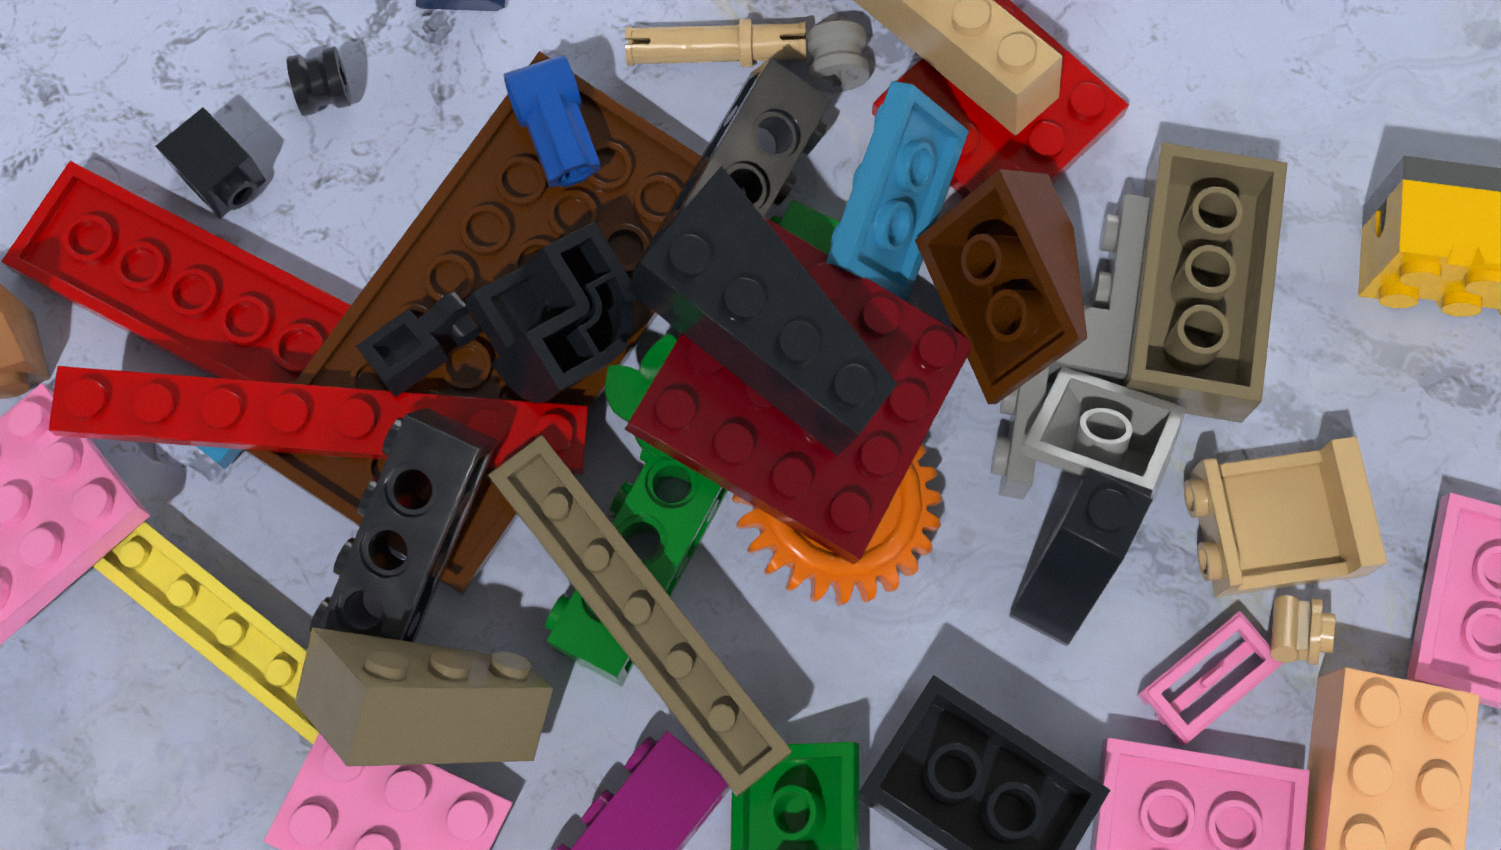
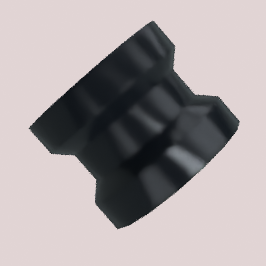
M335 46L323 49L318 57L306 59L299 54L287 57V70L291 88L302 116L316 114L320 106L333 104L337 108L351 106V95L340 54Z

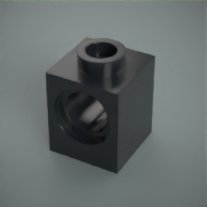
M204 107L155 146L175 173L219 219L224 217L229 211L239 209L249 203L255 196L258 187L266 181L252 157Z

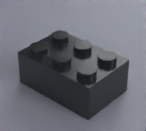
M933 675L858 794L860 801L934 850H1075L1111 790Z

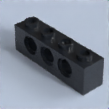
M772 58L752 71L641 259L721 165L731 178L742 184L747 198L762 216L765 217L772 203L776 206L780 205L797 181L798 175L791 170L801 153L808 155L816 147L826 131L827 124L821 119L832 100ZM758 127L766 129L773 136L776 144L774 154L768 153L760 146L757 140ZM638 264L636 265L635 269L633 270V272H632V274H631V276H630L631 278L633 277V275H634V273H635V271H636V268H637Z
M429 408L405 414L404 418L400 417L392 424L382 447V453L387 455L388 458L380 478H374L368 484L360 499L358 514L364 517L356 537L347 540L336 558L333 572L339 575V579L332 596L326 597L315 611L310 623V632L312 627L415 642L498 440ZM415 469L423 472L432 484L430 501H425L418 497L412 488L411 478ZM390 530L398 533L404 539L407 546V557L405 560H401L391 553L387 544V536ZM364 591L373 593L379 599L383 611L382 618H377L367 611L363 601Z

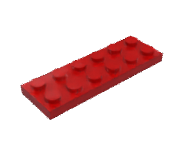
M69 161L1 261L14 273L214 378L293 384L351 306L72 161Z

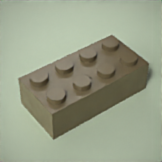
M1161 142L1148 168L1145 179L1143 197H1149L1150 203L1126 377L1120 384L1121 386L1186 407L1185 414L1242 423L1262 402L1287 162Z

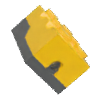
M1403 156L1363 205L1358 296L1379 299L1381 305L1390 308H1409L1417 305L1419 299L1436 301L1438 307H1442V312L1451 316L1466 317L1481 313L1482 307L1498 309L1501 315V168Z

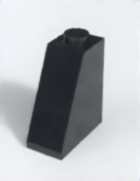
M1090 467L1064 505L1009 617L1068 646L1124 560L1153 498Z

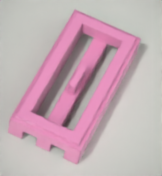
M1239 611L1137 695L1145 705L1149 704L1157 713L1154 716L1163 726L1167 725L1174 733L1172 737L1181 747L1192 740L1283 663L1271 657V646ZM1236 631L1245 640L1169 703L1163 697L1162 692ZM1255 652L1262 660L1260 664L1189 723L1186 724L1180 717L1179 713L1250 654Z

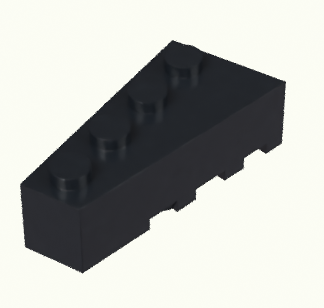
M722 165L641 259L627 289L837 456L859 436L897 386L896 381Z

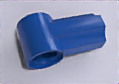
M560 55L504 73V82L519 125L522 128L527 127L549 187L562 186L566 188L584 182L588 177L599 172L600 162L590 138V133L579 110L582 108L581 98L567 58L564 55Z

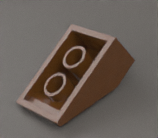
M999 169L915 240L954 330L969 340L971 351L967 359L988 404L999 403L1087 339L1074 227L1048 174Z

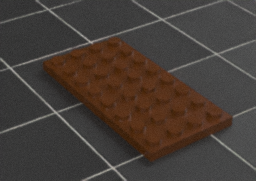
M539 51L529 65L551 58ZM574 74L582 108L579 110L597 153L600 171L588 177L584 182L566 188L562 186L549 187L527 127L522 128L519 125L507 94L293 384L389 391L365 361L356 345L407 309H410L419 319L432 309L439 299L447 294L455 292L467 305L465 300L472 292L521 268L543 247L595 221L631 282L632 278L630 276L701 155ZM733 179L739 188L743 190L742 184ZM638 299L633 304V330L627 342L629 346L596 374L542 403L588 406V415L605 391L608 367L610 365H623L657 316V313ZM471 310L467 314L481 329V333L477 338L461 347H442L449 360L404 391L409 393L530 402L516 394L491 365L499 356ZM245 450L250 456L358 527H360L364 517L358 514L360 499L368 484L374 478H380L386 460ZM487 467L440 580L462 596L518 517L517 513L488 476L497 468ZM415 469L411 478L412 488L418 497L425 501H430L432 484L423 472ZM390 530L387 536L388 547L406 558L407 546L404 539L398 533Z

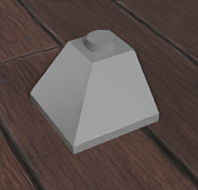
M1062 366L1023 443L1021 454L1082 479L1091 467L1153 498L1154 501L1169 465L1187 408Z

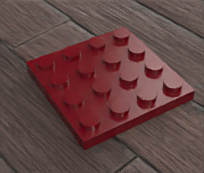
M764 217L896 381L897 386L859 436L837 456L681 333L624 430L843 559L855 564L862 558L971 351L970 343L967 337L868 278H861L826 263L828 254Z

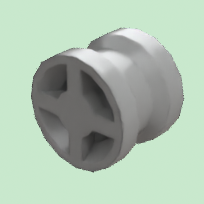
M837 20L821 23L811 28L807 33L806 40L807 50L814 56V62L809 66L810 83L813 87L822 91L839 92L855 89L865 84L869 79L870 73L869 63L862 57L861 53L866 47V31L863 26L853 21Z

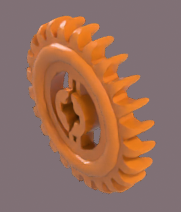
M921 444L862 558L855 564L843 559L734 494L732 497L734 503H743L753 507L752 511L738 520L736 527L738 529L758 528L761 533L748 546L747 552L753 554L766 549H770L773 552L764 569L766 575H770L784 566L790 568L788 581L785 589L789 592L797 588L806 578L810 579V600L812 602L820 600L830 585H833L836 595L835 601L839 606L846 604L850 600L854 585L860 592V598L863 602H869L874 599L877 591V580L883 585V589L886 592L895 591L899 586L897 569L901 570L905 576H913L918 572V563L912 552H916V554L921 556L932 552V543L922 531L933 532L941 526L939 518L927 511L928 507L938 505L943 499L939 492L927 489L925 485L938 476L935 468L920 467L918 460L927 452L926 447Z

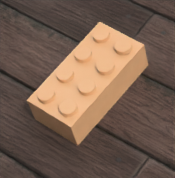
M1347 667L1318 677L1307 765L1310 775L1304 850H1465L1479 695Z

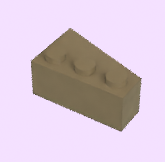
M312 627L295 703L347 767L534 761L553 687L531 667L532 664L527 658L511 652L489 654Z

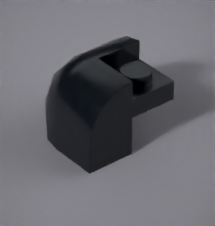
M593 221L543 247L526 265L472 292L465 302L499 356L491 365L516 394L525 400L537 404L552 399L596 374L629 346L627 342L633 330V304L638 299L627 290L630 279L597 224Z

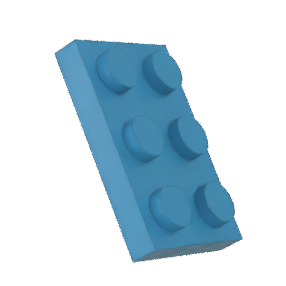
M891 81L884 103L877 110L874 120V131L863 161L854 173L853 189L841 222L836 226L832 234L831 250L826 263L832 264L840 270L864 279L865 277L906 302H908L923 260L915 240L936 223L969 130L912 84Z

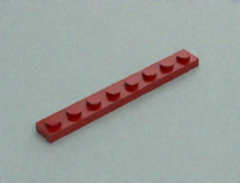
M57 366L49 431L55 436L387 460L388 456L382 453V447L392 424L398 418H404L405 414L429 408L498 440L488 467H500L542 435L573 474H583L588 406L553 403L534 404L527 401L403 392L395 398L390 391Z

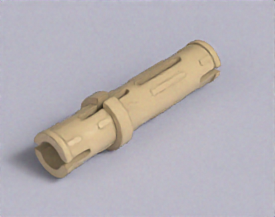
M739 19V25L633 28L631 26L626 27L625 39L628 40V44H625L628 66H634V64L740 61L741 67H753V61H767L770 58L774 60L806 61V22L752 25V19Z

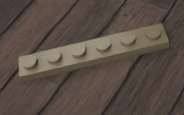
M542 435L488 475L492 483L737 797L791 755V749Z

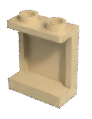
M1357 436L1331 440L1322 449L1317 451L1218 464L1216 458L1202 459L1189 473L1190 479L1185 481L1184 497L1186 507L1192 518L1198 517L1203 542H1199L1197 548L1200 572L1205 581L1212 580L1215 597L1362 577L1387 564Z

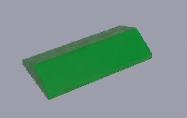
M859 743L787 744L792 751L791 755L739 797L732 791L731 850H859Z

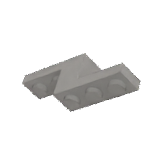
M1125 194L1116 214L1105 215L1101 229L1099 250L1109 252L1106 272H1097L1092 292L1091 307L1084 306L1087 339L1001 400L1000 413L1010 415L1007 437H996L992 455L991 474L1001 475L998 495L1024 499L1033 484L1036 460L1022 455L1021 450L1044 404L1047 382H1055L1062 366L1118 385L1126 377L1150 203L1149 197Z

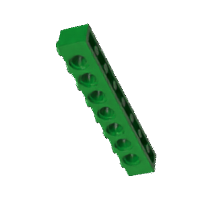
M792 200L783 218L773 215L770 219L828 255L831 250L832 234L840 223L796 200ZM642 450L640 460L646 462L634 484L629 481H625L610 506L609 515L615 518L612 524L626 542L639 533H649L660 540L658 551L652 557L641 561L671 598L728 490L675 459H656ZM679 478L686 481L690 485L691 490L682 501L667 503L655 495L658 486L667 479ZM576 589L571 597L563 593L554 604L545 624V628L552 631L547 642L555 652L622 687L634 664Z

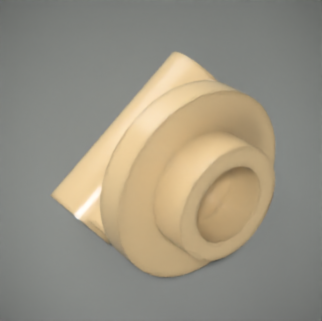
M1282 595L1274 600L1270 652L1274 660L1281 663L1303 660L1307 661V664L1318 665L1319 652L1333 653L1336 615L1334 613L1322 612L1323 599L1312 598V602L1300 601L1291 595Z

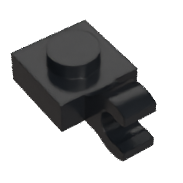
M453 292L439 299L432 309L419 319L410 309H407L360 342L356 347L365 361L396 398L449 360L442 347H461L467 345L477 338L481 333V329L467 314L470 311L467 305Z

